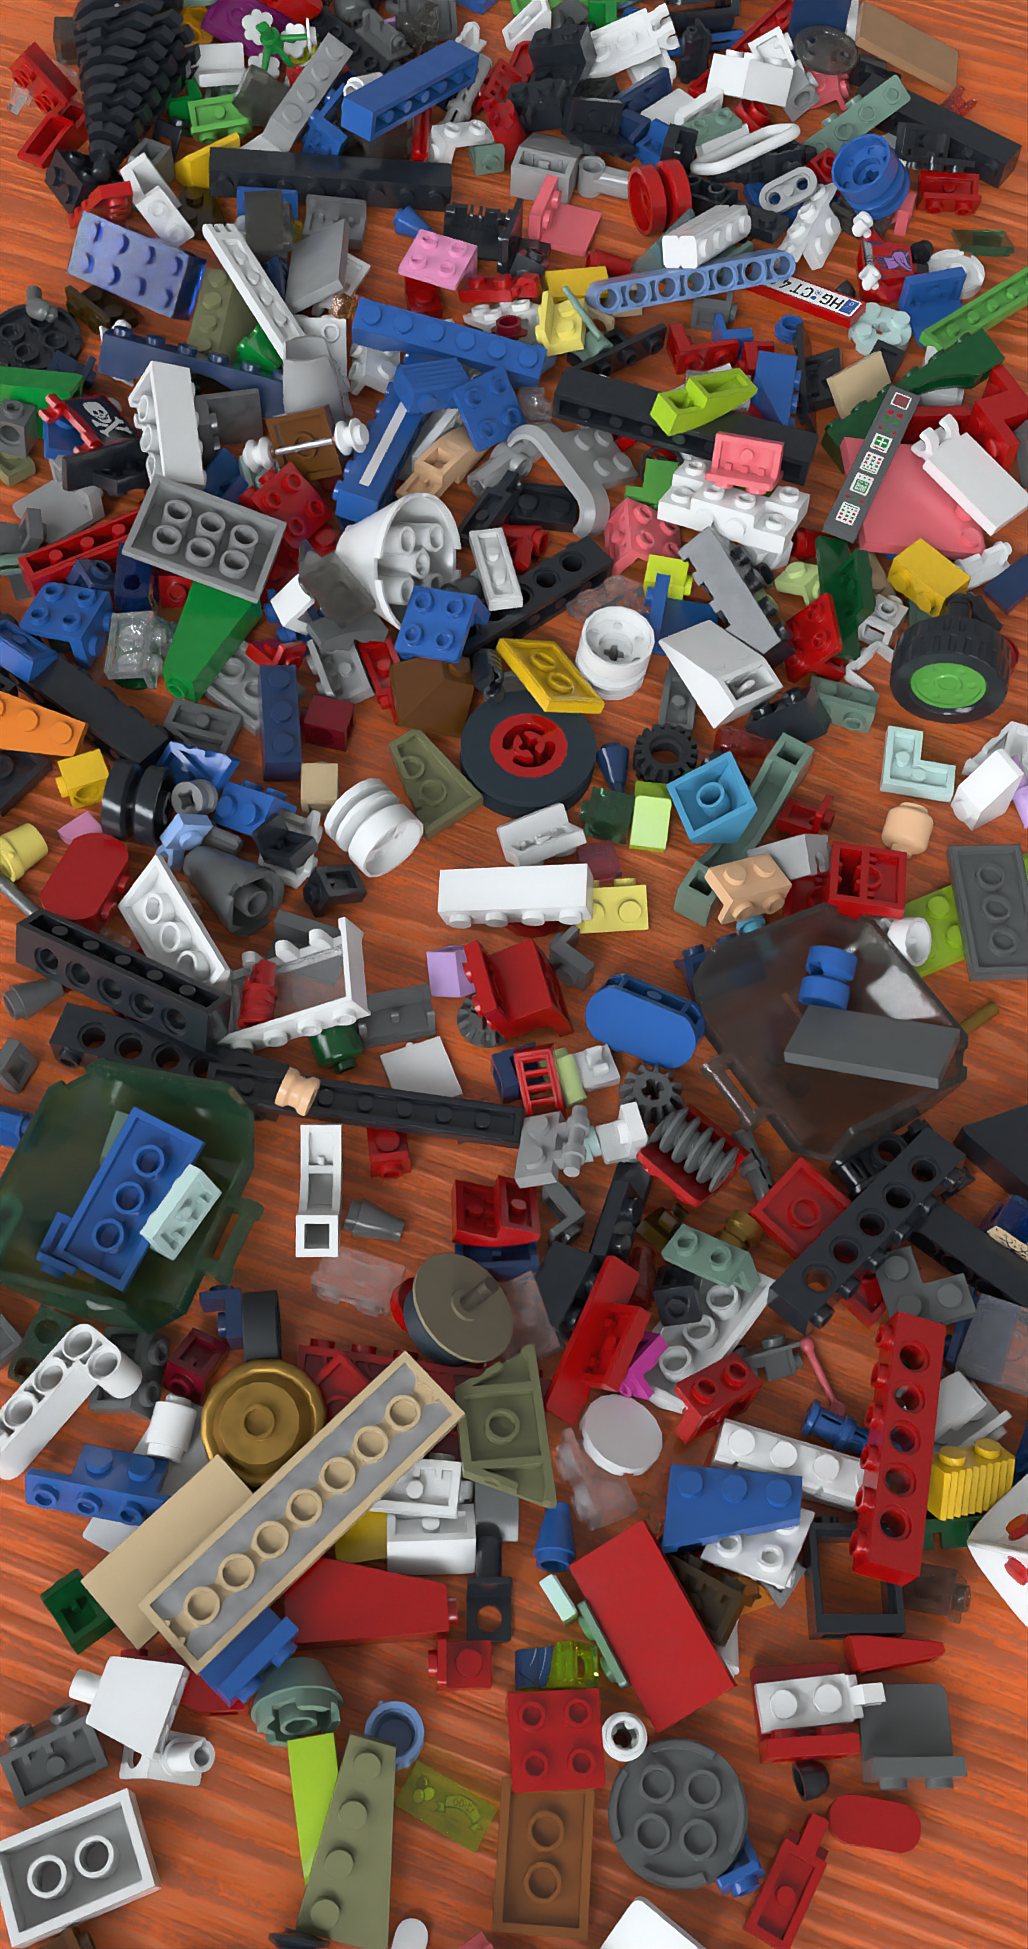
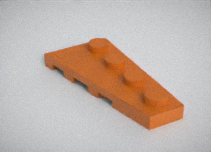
M0 691V750L62 757H74L79 754L89 724Z

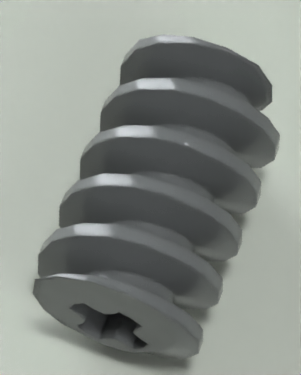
M685 1106L681 1110L673 1111L666 1116L651 1134L649 1140L653 1143L661 1139L659 1149L663 1153L674 1149L671 1159L675 1163H680L686 1159L684 1170L688 1174L699 1169L696 1180L700 1184L712 1179L708 1189L712 1193L722 1185L733 1171L739 1149L735 1147L724 1153L722 1150L726 1138L722 1137L712 1143L710 1139L714 1128L709 1127L700 1133L698 1128L702 1119L698 1116L687 1122L685 1119L689 1108Z

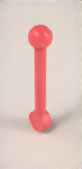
M810 1337L801 1338V1346L799 1348L807 1354L830 1404L828 1410L844 1416L846 1407L842 1402L837 1401L815 1354L814 1340Z

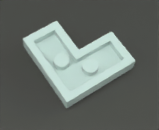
M888 726L885 735L880 791L950 803L954 793L956 766L921 760L923 731Z

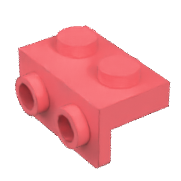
M837 51L823 57H817L811 62L804 64L805 74L810 71L819 84L815 91L821 99L809 110L834 100L838 101L842 111L847 110L845 104L848 102L847 98L851 97V91L846 79L850 78V73L846 61H840Z

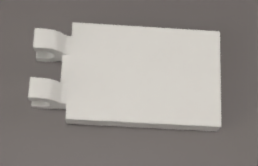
M666 3L659 5L654 11L649 13L644 8L590 32L597 57L588 78L611 76L661 54L659 48L673 50L680 47L676 35L669 37L676 33L671 18L662 19L670 15Z
M949 413L939 422L942 427L936 430L929 427L924 430L919 436L922 440L915 443L911 450L926 461L922 468L992 536L1028 509V493L967 432L963 435L959 434L958 423Z

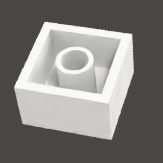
M727 49L726 55L714 53L706 91L717 86L727 96L785 107L794 70L782 67L784 62L782 60L767 57L765 62V58L762 55Z

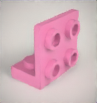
M420 229L400 263L398 273L449 290H456L461 280L467 281L471 276L477 275L478 246Z

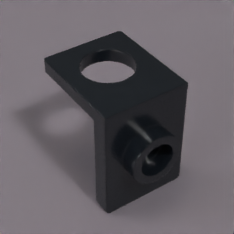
M172 117L171 121L157 119L151 140L159 142L163 136H167L170 139L174 164L181 137L193 138L191 130L188 128L189 122L176 117Z

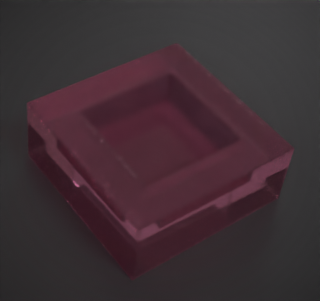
M612 840L577 848L576 858L578 863L588 864L594 880H599L600 883L621 878L622 867Z

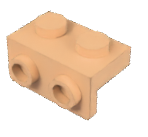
M769 853L710 867L704 877L724 905L718 916V920L722 925L734 921L743 922L752 916L763 913L772 914L778 911L784 905V899L792 886Z

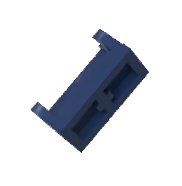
M537 1241L499 1247L454 1243L455 1254L475 1261L487 1270L497 1282L536 1280L535 1275L539 1270Z

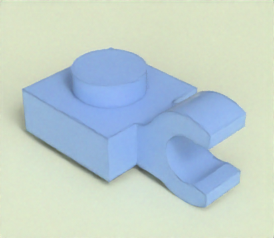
M178 813L159 837L163 844L158 847L155 855H162L163 858H168L167 865L171 872H179L184 864L185 850H193L198 847L213 827L208 816Z

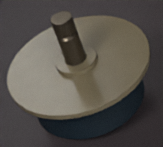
M453 1253L434 1255L419 1267L414 1277L413 1289L408 1293L403 1309L406 1328L416 1346L433 1361L449 1367L463 1366L469 1362H488L501 1355L511 1341L513 1317L506 1295L493 1276L475 1261Z

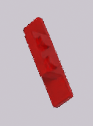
M606 1256L543 1399L544 1410L569 1425L577 1423L591 1388L614 1392L619 1391L622 1382L628 1374V1368L637 1346L644 1337L645 1328L651 1316L649 1312L640 1306L628 1305L640 1274L616 1256Z

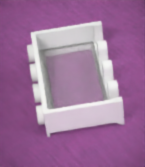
M346 917L338 919L341 936L332 938L321 929H313L309 931V944L311 946L298 949L287 940L277 941L275 943L277 957L268 959V961L276 963L274 985L278 986V994L275 1000L274 1018L271 1021L241 1029L237 1025V1020L241 1007V998L243 997L245 977L251 975L252 966L261 959H264L256 952H244L242 954V966L244 968L235 971L230 969L225 991L226 994L232 996L228 1035L219 1041L217 1045L253 1054L254 1051L266 1047L283 1046L287 1041L298 1037L318 1035L322 1029L337 1025H350L356 1022V1019L371 1015V1011L367 1007L362 938L364 932Z

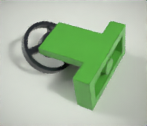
M654 446L647 450L639 463V476L643 483V488L626 485L624 500L628 497L658 511L659 500L672 486L673 474L678 469L679 464L681 466L683 463L681 455L677 451L659 446ZM664 449L672 452L678 459L672 461L666 458L654 459L648 454L655 450ZM644 459H645V460H646V465H645V473H644V477H643V474H642V464H643V461H644Z

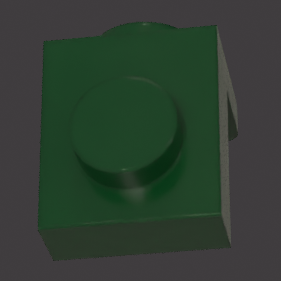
M74 1569L40 1595V1599L53 1615L71 1647L79 1655L115 1628L116 1624L80 1582L84 1576L79 1569Z

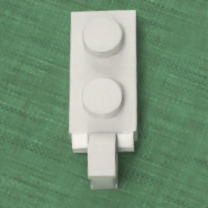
M845 1673L754 1685L762 1734L771 1733L772 1730L798 1728L800 1730L848 1724L855 1719L864 1718L862 1707L881 1705V1702H886L882 1682L858 1685L856 1674L845 1675Z

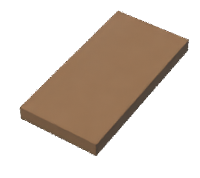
M865 0L858 8L855 45L950 95L956 88L958 51Z

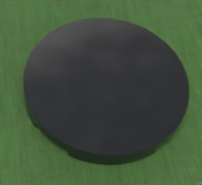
M26 304L6 310L0 314V366L46 370L57 350L77 360L83 347L81 329L73 315L60 307L57 308L58 316L52 323L46 320L39 321L31 318L26 312Z

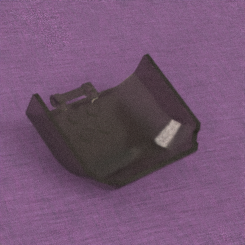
M823 902L713 946L701 963L692 981L696 1004L700 1007L705 1018L704 1035L719 1054V1056L707 1061L700 1071L708 1081L712 1080L737 1113L740 1118L738 1123L746 1133L751 1132L762 1123L769 1121L791 1152L832 1163L910 1123L963 1084L967 1079V1067L963 1066L964 1051L968 1048V1034L874 919L860 915L855 920L838 914L837 906ZM811 946L835 947L857 956L858 962L854 979L847 982L851 989L847 1011L960 1029V1041L938 1089L785 1062L784 1050L808 1008L807 1005L799 1002L797 998L802 978L809 976V973L805 970V964ZM726 1070H731L758 1108L752 1109L726 1074Z

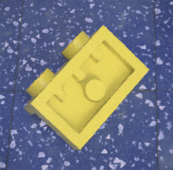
M544 291L542 303L538 305L539 325L535 326L538 344H543L544 348L547 349L546 354L548 357L584 349L586 324L569 300L554 305L550 291ZM585 298L577 299L586 313H588Z

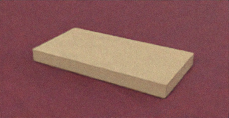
M219 1454L209 1461L80 1581L139 1651L160 1632L136 1604L253 1495L251 1490Z

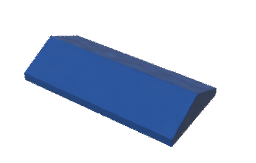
M133 1107L53 1255L118 1290L126 1292L151 1245L140 1234V1231L146 1225L149 1216L156 1211L169 1193L175 1180L182 1175L189 1164L194 1166L206 1143Z

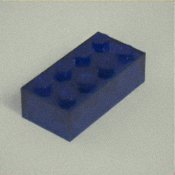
M83 210L66 273L171 319L189 321L207 259L105 215Z

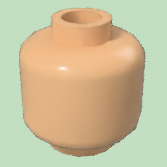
M901 803L899 807L892 808L887 814L881 835L882 842L890 850L907 852V859L911 858L912 854H921L928 847L933 829V819L928 815V810L925 807L915 803Z

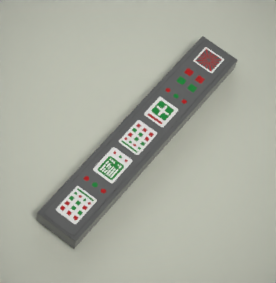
M892 385L890 386L824 523L823 532L854 543L916 411L921 396Z

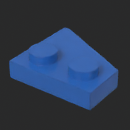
M170 741L156 765L170 767L174 771L176 785L184 781L196 779L210 781L219 796L239 765L240 760L234 756L180 741ZM190 795V800L194 804L193 797Z

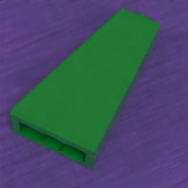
M0 366V404L6 398L35 406L38 437L44 439L43 419L38 415L40 409H46L50 406L45 400L46 396L55 393L61 400L82 397L83 375Z
M193 581L162 667L166 690L179 699L185 698L197 703L262 617L260 599L256 604Z

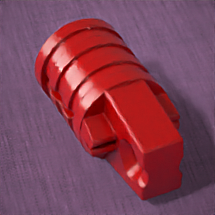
M261 959L252 966L251 975L245 977L242 989L243 997L241 998V1007L237 1020L239 1028L245 1029L273 1020L275 1000L278 994V986L274 985L276 963Z

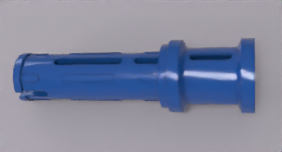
M814 1399L809 1406L800 1428L801 1435H814L833 1444V1450L837 1452H845L848 1449L861 1455L865 1444L868 1443L869 1431L858 1426L853 1416L847 1414L843 1417L822 1407L821 1401ZM892 1442L895 1448L902 1451L900 1445Z

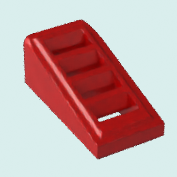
M554 1043L515 1049L513 1056L526 1117L561 1111L563 1117L567 1120ZM546 1060V1067L528 1070L526 1068V1063ZM543 1075H549L550 1081L529 1084L528 1078ZM549 1089L553 1091V1096L532 1099L531 1092ZM554 1103L556 1105L557 1111L538 1114L534 1112V1107Z
M854 1634L848 1635L842 1641L850 1675L856 1674V1677L934 1662L946 1652L943 1642Z

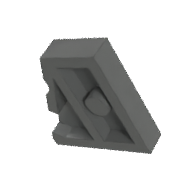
M175 697L163 723V729H165L173 741H180L230 755L242 728L243 718L242 715Z

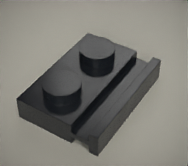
M523 482L525 487L517 503L510 511L509 524L541 526L543 530L573 533L578 502L569 489L565 486Z

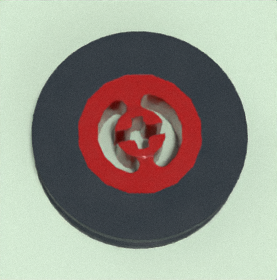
M528 690L511 691L504 694V698L499 705H491L487 701L481 704L470 715L463 728L460 751L461 773L483 795V805L495 813L518 819L558 802L564 805L566 811L584 796L591 783L596 758V739L589 722L582 713L545 712ZM545 759H549V761L543 764V761Z

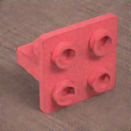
M719 431L716 433L712 465L706 472L705 480L714 481L713 483L717 487H724L725 489L733 488V485L746 487V491L752 494H766V491H771L783 478L784 471L780 469L785 442Z

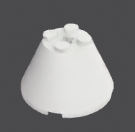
M410 493L358 523L348 525L338 541L336 551L331 553L330 567L336 572L339 583L349 594H353L356 599L400 630L414 585L440 589L442 585L461 577V570H456V549H461L459 532L451 512L438 497L428 493Z

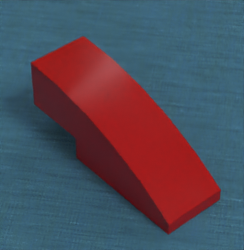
M69 98V103L57 114L49 111L17 153L18 158L41 169H45L50 166L56 149L69 151L70 149L78 150L88 140L84 120L86 116L83 112V106L85 105Z

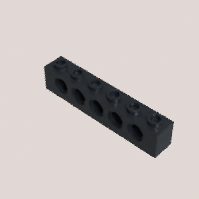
M587 535L577 542L568 544L563 551L553 557L542 560L537 567L527 573L518 575L517 579L523 596V607L490 611L491 614L487 626L474 623L469 629L461 656L470 658L471 663L473 655L479 650L493 649L497 651L495 648L499 639H521L609 584L611 582L614 560ZM486 599L481 600L488 609Z
M40 908L16 924L17 963L204 1053L228 1035L232 996L46 909Z
M68 1002L49 1041L55 1059L66 1067L77 1069L81 1066L92 1069L96 1074L107 1079H115L116 1077L127 1079L135 1086L150 1090L153 1087L162 1089L171 1096L181 1100L193 1098L203 1101L206 1080H201L198 1077L202 1073L208 1072L209 1062L287 1073L289 1070L288 1064L217 1044L204 1053L146 1024ZM95 1041H104L100 1047L89 1048V1045ZM130 1052H141V1054L136 1058H125V1056ZM167 1062H178L172 1069L161 1068ZM206 1104L220 1111H225L228 1108L242 1112L245 1117L254 1121H264V1119L276 1122L278 1114Z
M926 1126L769 1287L767 1306L804 1337L814 1327L819 1330L822 1329L834 1315L835 1310L833 1307L842 1298L845 1301L850 1300L862 1284L860 1279L868 1271L875 1273L884 1264L888 1257L886 1252L894 1243L898 1246L902 1245L913 1232V1223L920 1216L924 1219L928 1218L940 1202L938 1197L945 1190L952 1192L961 1183L965 1176L962 1167L966 1154ZM914 1176H924L928 1178L930 1181L922 1182L917 1180ZM899 1202L904 1208H894L888 1203ZM862 1229H874L879 1233V1235H868L864 1233ZM845 1255L850 1257L853 1262L842 1263L835 1257ZM815 1282L821 1283L827 1289L824 1291H815L808 1286V1284Z

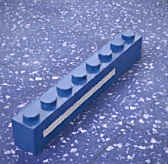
M405 352L403 364L399 363L398 366L445 358L422 353ZM393 382L388 383L384 401L380 400L374 415L375 421L369 420L367 424L369 442L366 444L364 452H354V460L349 459L343 475L344 480H338L335 485L332 498L337 501L336 516L358 523L384 508L430 413L422 414L420 412L418 415L414 413L411 416L392 388Z

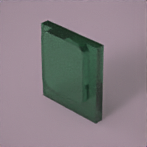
M952 229L951 236L959 250L968 252L972 256L1009 257L1010 253H1014L1015 246L1005 231Z

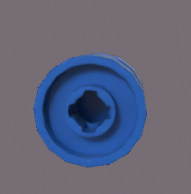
M811 946L805 964V970L809 973V976L802 978L798 1001L807 1006L810 1004L847 1010L851 992L847 982L854 979L858 962L857 956L835 947Z

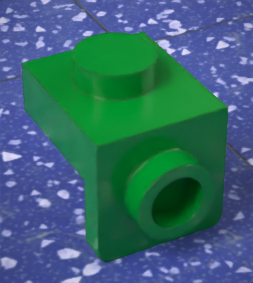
M589 0L587 23H595L596 29L622 18L617 17L616 1Z

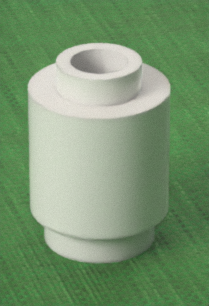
M167 1395L165 1402L157 1401L155 1403L145 1444L149 1445L147 1456L180 1463L182 1454L188 1451L198 1413L197 1410L190 1408L191 1400Z

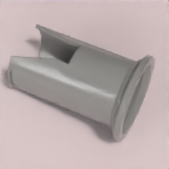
M311 335L295 337L285 341L283 354V405L285 413L329 404L336 427L337 422H346L342 392L339 389L338 375L326 337ZM354 448L350 455H344L345 460L354 454Z

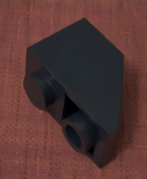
M810 685L803 689L794 687L786 691L781 696V699L771 704L769 701L758 704L751 709V714L744 727L748 733L776 742L784 732L803 743H807L825 735L832 719L813 685Z
M553 1240L535 1278L551 1327L568 1343L600 1272L602 1263L594 1254Z

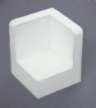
M297 574L270 600L283 627L303 635L308 634L306 627L312 620L307 609L314 604V597L322 590L319 582Z

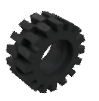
M659 723L654 724L652 732L648 727L644 729L642 736L639 735L636 740L632 767L633 770H636L635 776L637 779L640 780L644 777L643 781L668 784L680 778L686 769H695L699 749H697L696 740H691L692 734L689 731L681 734L683 727L678 725L675 730L670 729L671 723H665L664 729H660ZM657 751H668L675 754L679 760L673 764H663L656 761L652 754Z

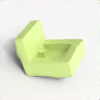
M794 561L774 580L778 592L803 596L806 606L821 596L817 565Z

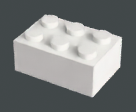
M128 1788L0 1841V1902L13 1948L28 1947L62 1932V1930L69 1926L79 1925L162 1889L135 1793Z

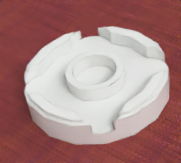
M946 249L936 252L931 256L930 261H927L929 272L963 267L967 276L959 298L960 300L973 297L980 291L985 278L984 266L976 257L971 255L970 259L964 256V252L961 250Z
M617 1394L600 1396L590 1403L579 1423V1432L582 1430L584 1437L582 1444L586 1453L598 1466L611 1474L620 1476L624 1473H634L633 1476L643 1474L657 1461L663 1447L662 1432L656 1419L643 1405L630 1397Z

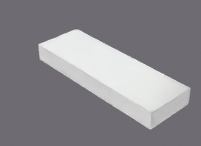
M493 528L470 531L469 542L488 610L495 611L523 607V596L503 529Z

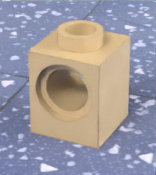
M322 761L302 763V817L307 818L313 810L321 812L320 820H326L328 812L339 799L338 763Z

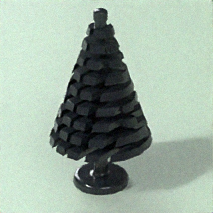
M82 0L76 6L73 19L74 21L81 20L72 25L79 68L78 75L79 80H81V92L84 91L82 100L85 104L83 112L86 116L84 120L90 144L88 147L91 162L95 161L92 168V176L97 178L99 182L109 180L111 171H115L120 167L132 149L138 145V140L148 133L151 126L156 123L160 115L170 106L171 98L176 97L188 83L186 82L185 84V81L192 79L199 67L191 68V66L197 64L201 57L199 43L185 48V45L192 43L195 33L189 24L181 26L184 18L180 14L183 10L184 0Z

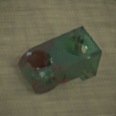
M41 1304L10 1363L8 1379L22 1385L67 1332L79 1324L74 1319Z

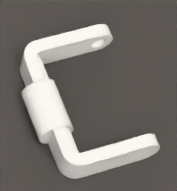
M874 641L869 647H864L860 650L861 656L856 661L849 660V664L845 668L846 675L844 679L854 687L875 692L874 688L858 676L855 671L871 660L876 652L891 663L894 651L883 642Z

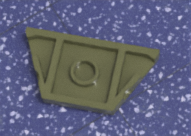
M528 1344L521 1348L520 1354L503 1364L500 1361L487 1368L481 1376L470 1378L454 1388V1402L465 1413V1417L457 1424L462 1474L464 1478L552 1509L556 1508L557 1505L535 1345Z

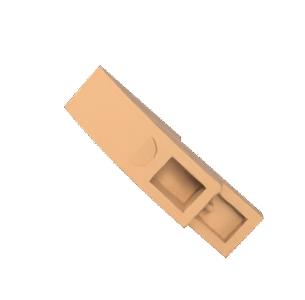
M459 427L448 432L435 441L414 462V472L396 491V500L410 493H428L439 498L453 482L459 484L490 447L476 452L466 427Z

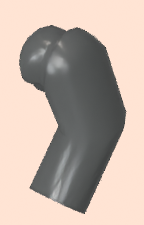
M29 286L27 288V314L39 321L54 322L58 316L57 307L50 305L49 301L42 299V290L38 286Z

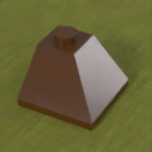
M461 656L459 663H450L416 657L392 664L389 667L398 726L460 739L466 724L475 688L470 658Z

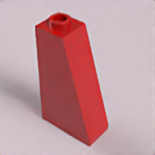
M320 1557L284 1592L285 1617L287 1616L299 1629L298 1637L294 1641L298 1646L296 1651L437 1639V1637L449 1638V1625H458L456 1597H447L446 1584Z

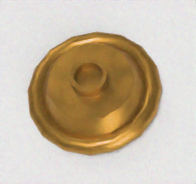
M254 1359L230 1369L212 1387L201 1411L200 1438L208 1461H211L219 1454L250 1490H258L327 1425V1409L319 1387L302 1369L280 1359Z

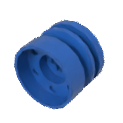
M863 134L848 142L834 159L831 170L832 182L857 215L861 211H865L871 216L872 220H880L898 209L907 197L911 184L910 174L884 137L877 134Z

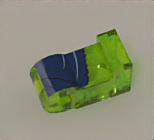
M569 1640L557 1642V1645L523 1648L515 1651L516 1691L537 1692L598 1688V1646ZM577 1656H580L585 1663V1673L582 1679L578 1678Z

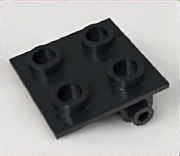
M454 201L453 204H446L443 236L477 245V259L498 262L499 256L502 254V249H498V238L501 229H504L506 213H501V209L486 208L485 215L482 216L483 206H480L478 215H473L474 205L472 204L469 214H467L468 204L456 203Z

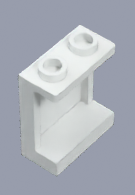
M142 153L120 169L124 181L131 182L135 206L163 243L168 246L170 252L195 235L191 226L177 209L181 206L179 199L145 153Z

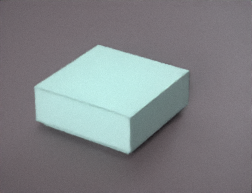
M550 1574L539 1582L565 1626L578 1618L579 1613L556 1575Z

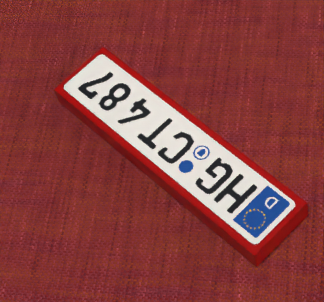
M793 275L785 281L745 288L747 291L848 329L866 311V302Z

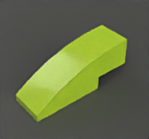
M740 368L692 376L688 378L685 388L658 393L650 415L668 436H672L700 427L723 416L753 397L757 393L758 388Z
M334 1733L287 1741L305 1888L339 1773Z

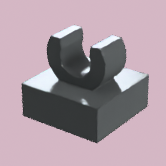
M8 1038L2 1049H0V1084L7 1091L20 1094L39 1063L21 1041Z

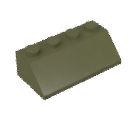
M205 268L187 344L196 346L198 348L197 352L210 355V352L226 354L229 356V361L235 362L239 356L236 348L246 335L250 336L259 322L226 270ZM191 372L192 378H197L200 389L232 391L215 379Z

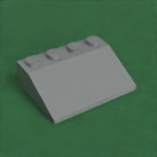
M155 473L124 544L122 554L257 604L278 555L287 523Z

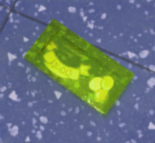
M418 1760L394 1803L398 1808L474 1854L498 1808Z

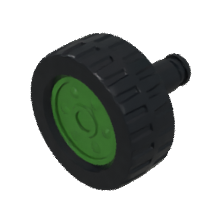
M954 593L947 597L945 601L946 608L943 616L919 621L906 629L898 638L891 661L889 683L895 700L906 711L919 718L945 724L973 722L993 713L1006 698L1011 673V651L1004 637L991 626L971 619L973 600L969 595Z

